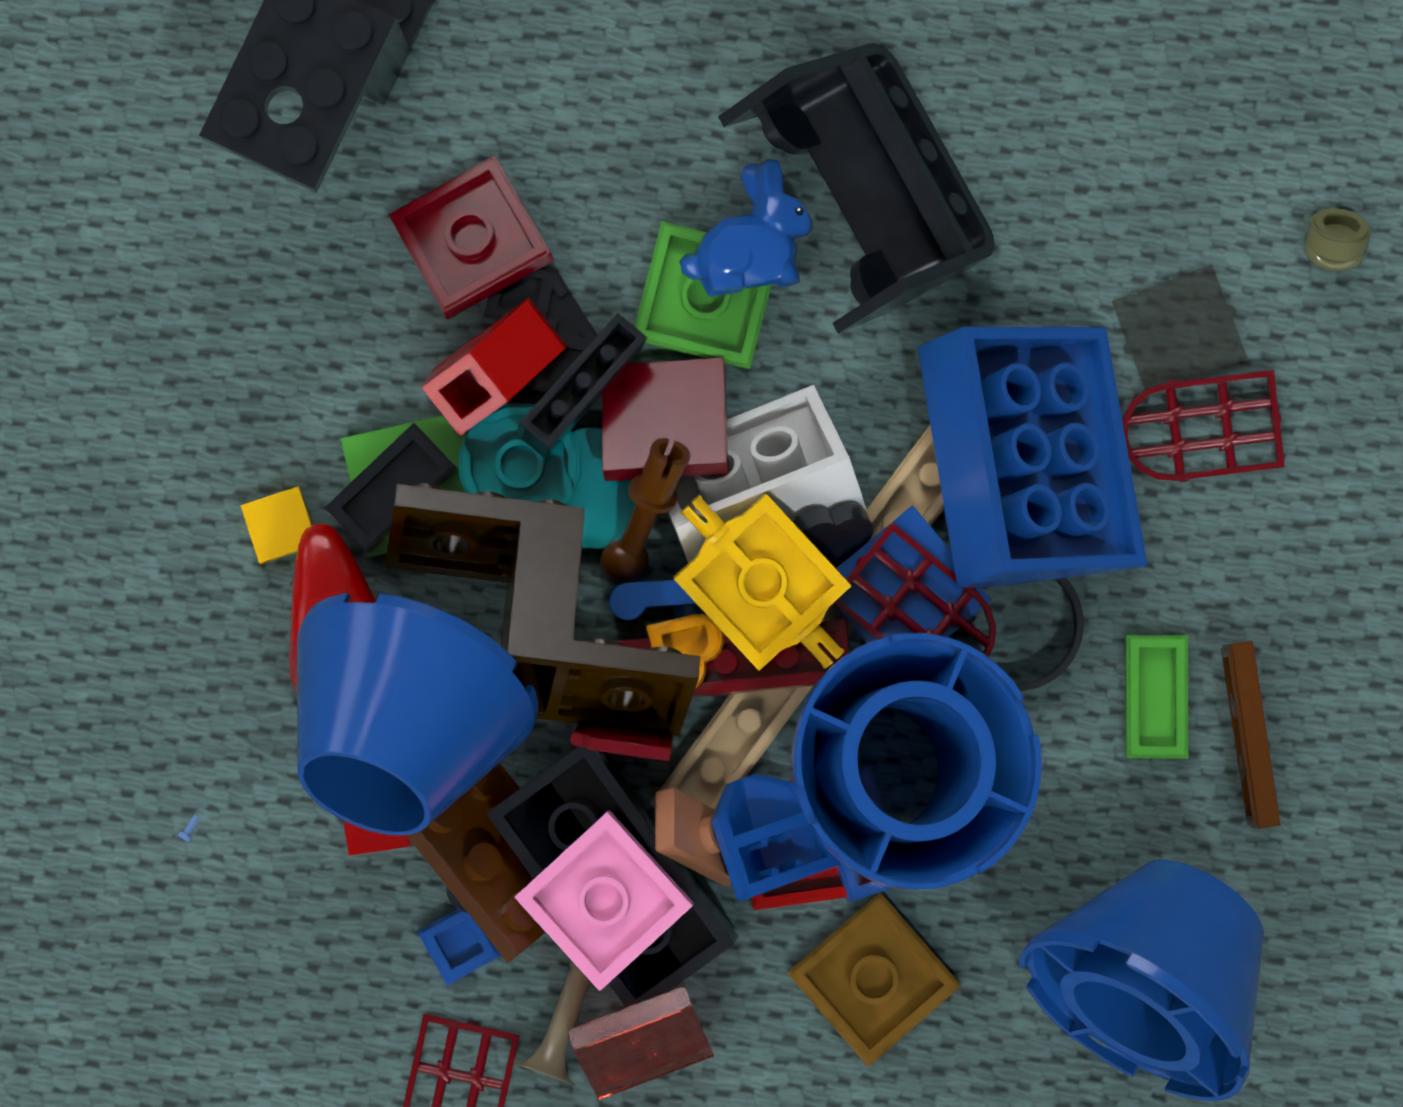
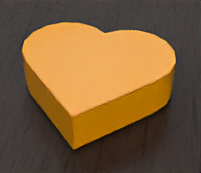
M693 614L647 626L651 648L671 647L679 650L682 654L700 656L697 688L704 680L706 663L715 659L724 645V634L719 627L704 614Z

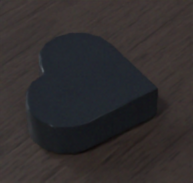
M845 503L832 510L812 508L802 512L793 520L795 525L835 568L862 548L871 539L873 534V525L866 510L855 503Z

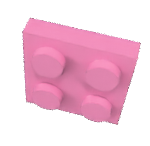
M610 810L514 897L599 991L695 904Z

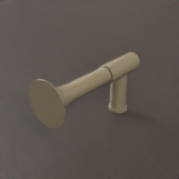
M570 960L567 978L541 1045L532 1056L523 1062H514V1064L575 1085L567 1074L566 1051L590 980Z

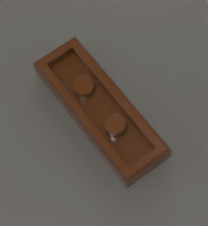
M1253 641L1223 645L1224 648H1221L1246 822L1251 828L1257 829L1281 826Z

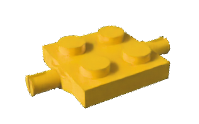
M766 492L741 515L728 519L725 522L702 499L701 495L691 501L692 504L707 521H703L689 504L680 513L688 519L706 540H704L697 556L674 576V580L758 671L781 650L794 646L800 641L823 665L824 669L833 664V660L818 643H822L836 660L843 654L844 649L840 648L819 624L822 622L828 607L851 587V584Z

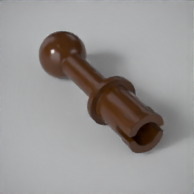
M658 438L654 440L641 475L633 478L629 485L628 493L635 506L621 538L611 541L603 548L600 556V566L603 574L608 580L617 585L638 582L645 575L649 565V557L644 545L658 514L670 512L676 505L678 495L675 489L691 457L688 448L678 441L674 442L670 454L664 455L669 439Z

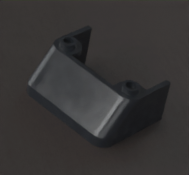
M869 43L785 68L718 116L723 127L758 117L762 123V130L766 139L775 148L793 155L809 151L866 255L855 261L850 270L851 291L860 305L832 323L838 334L897 309L988 258L994 251V237L988 222L900 64L886 48L879 44Z

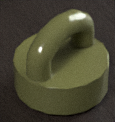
M1335 208L1321 210L1315 213L1310 220L1306 236L1305 254L1312 263L1326 270L1347 271L1356 268L1361 264L1367 250L1371 235L1370 226L1361 216L1351 211Z

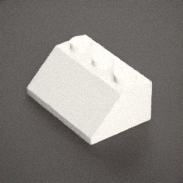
M812 385L727 419L728 474L680 477L675 489L678 499L675 507L668 512V515L689 563L697 556L706 539L680 512L689 504L706 522L707 519L691 502L698 495L702 496V499L724 522L741 515L765 492L792 521L802 512L812 508L832 510L845 503H855L862 506L866 511L867 509L850 458L815 386Z

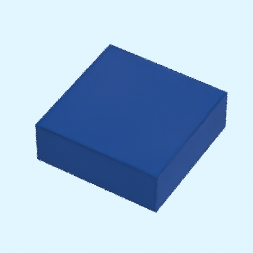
M459 909L417 932L447 986L501 956L472 917Z

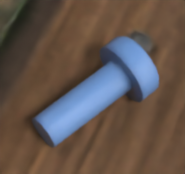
M194 814L183 832L179 831V838L186 842L192 840L190 834L199 817Z

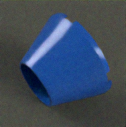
M348 593L328 597L315 604L308 611L297 636V772L299 781L308 795L322 808L354 826L386 835H411L418 833L432 823L528 738L538 715L536 691L533 685H527L525 689L512 672L517 661L505 649L477 628L447 612L408 598L379 593L375 603H348L350 600Z
M904 633L871 641L843 656L826 671L810 692L801 710L793 739L792 770L795 790L806 820L817 838L835 858L852 871L877 883L902 889L918 890L946 887L963 881L979 872H983L994 865L1008 852L1025 829L1032 815L1041 782L1042 759L1039 735H1034L1030 718L1021 701L1024 697L1019 688L1002 668L982 652L955 639L935 634ZM882 708L902 713L916 722L928 735L937 756L938 776L933 795L924 810L909 823L898 821L881 811L869 798L859 776L857 758L862 734L870 720Z
M1164 859L1150 861L1035 935L1022 951L1019 967L1025 969L1028 966L1032 978L1026 987L1037 1004L1070 1037L1123 1073L1134 1077L1138 1068H1141L1153 1075L1168 1080L1164 1088L1166 1092L1204 1101H1218L1231 1098L1240 1091L1249 1075L1264 929L1252 907L1238 893L1212 875L1177 861ZM1087 1033L1095 1037L1097 1040L1102 1042L1107 1047L1099 1045L1091 1037H1089Z

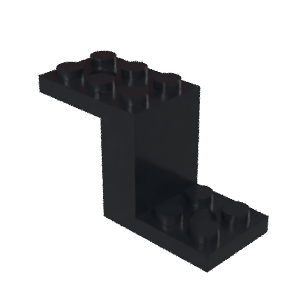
M264 0L199 136L206 142L317 193L363 96L385 105L435 0ZM283 91L295 92L301 96L303 101V109L300 116L288 124L274 122L270 119L268 113L271 99Z

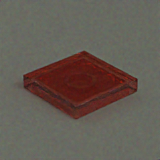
M680 987L574 1027L567 1032L573 1052L599 1100L714 1057L708 1037L686 987Z

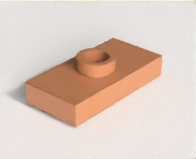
M674 787L656 792L655 850L724 887L732 886L711 824L715 809Z

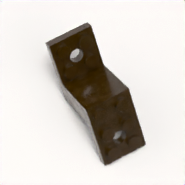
M420 483L413 486L397 484L385 568L507 583L501 647L517 661L512 672L526 689L527 685H533L538 699L537 719L680 736L699 679L700 656L682 654L679 650L671 647H655L649 650L625 647L608 639H592L586 642L573 640L585 508L567 506L563 502L549 499L538 502L510 499L489 491L475 494L449 491L428 483Z

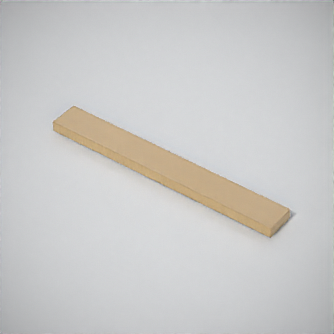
M931 425L927 427L867 508L866 512L873 525L871 539L912 505L930 527L943 511L944 504ZM832 604L828 607L822 621L846 619L837 607ZM847 621L848 636L850 637L855 629ZM813 686L730 694L659 791L674 787L705 805L716 809L725 784L745 778ZM655 795L654 798L651 800V802H652L653 804H655V797H656V795Z

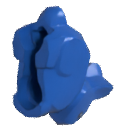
M765 159L760 164L750 163L745 166L742 171V181L753 202L751 213L722 219L702 237L695 252L685 254L679 261L682 273L692 280L701 281L710 297L735 294L743 291V289L775 283L780 287H787L801 282L795 263L798 252L795 239L807 236L813 230V221L808 210L796 198L783 192L782 171L777 160Z

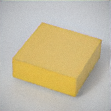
M299 486L240 505L259 564L297 553L302 533L306 528L313 525L301 487Z

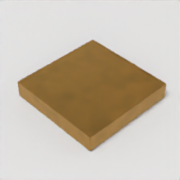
M881 892L871 898L787 972L868 1067L961 987V984Z

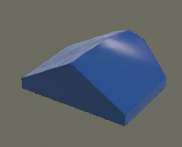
M754 774L725 784L712 816L711 824L737 901L751 898L841 865L840 861L825 848L808 824L801 809L794 782L762 774Z

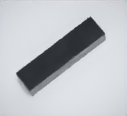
M617 313L522 419L516 435L546 459L638 355L645 344L647 336Z

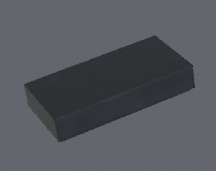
M413 423L324 508L366 552L370 553L389 535L397 484L413 486L415 484L428 483L440 486L458 468Z

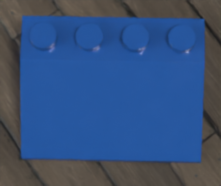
M961 327L918 347L957 588L1009 586L1137 569L1148 565L1106 327Z

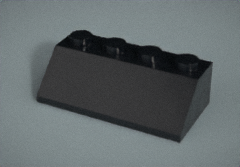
M578 746L486 814L532 878L535 879L610 810L695 903L608 983L631 1016L634 1017L733 946L739 936L691 869L655 850V819L608 754L601 751L587 750V747Z

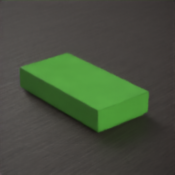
M1188 635L1125 636V758L1188 759Z

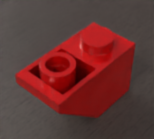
M527 298L436 365L421 388L458 435L461 436L508 402L554 360L567 345L530 298Z

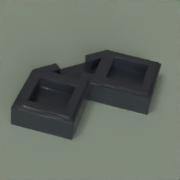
M542 267L488 297L484 318L497 321L527 298H530L567 345L554 360L531 380L530 391L546 394L596 338L597 333L558 271Z

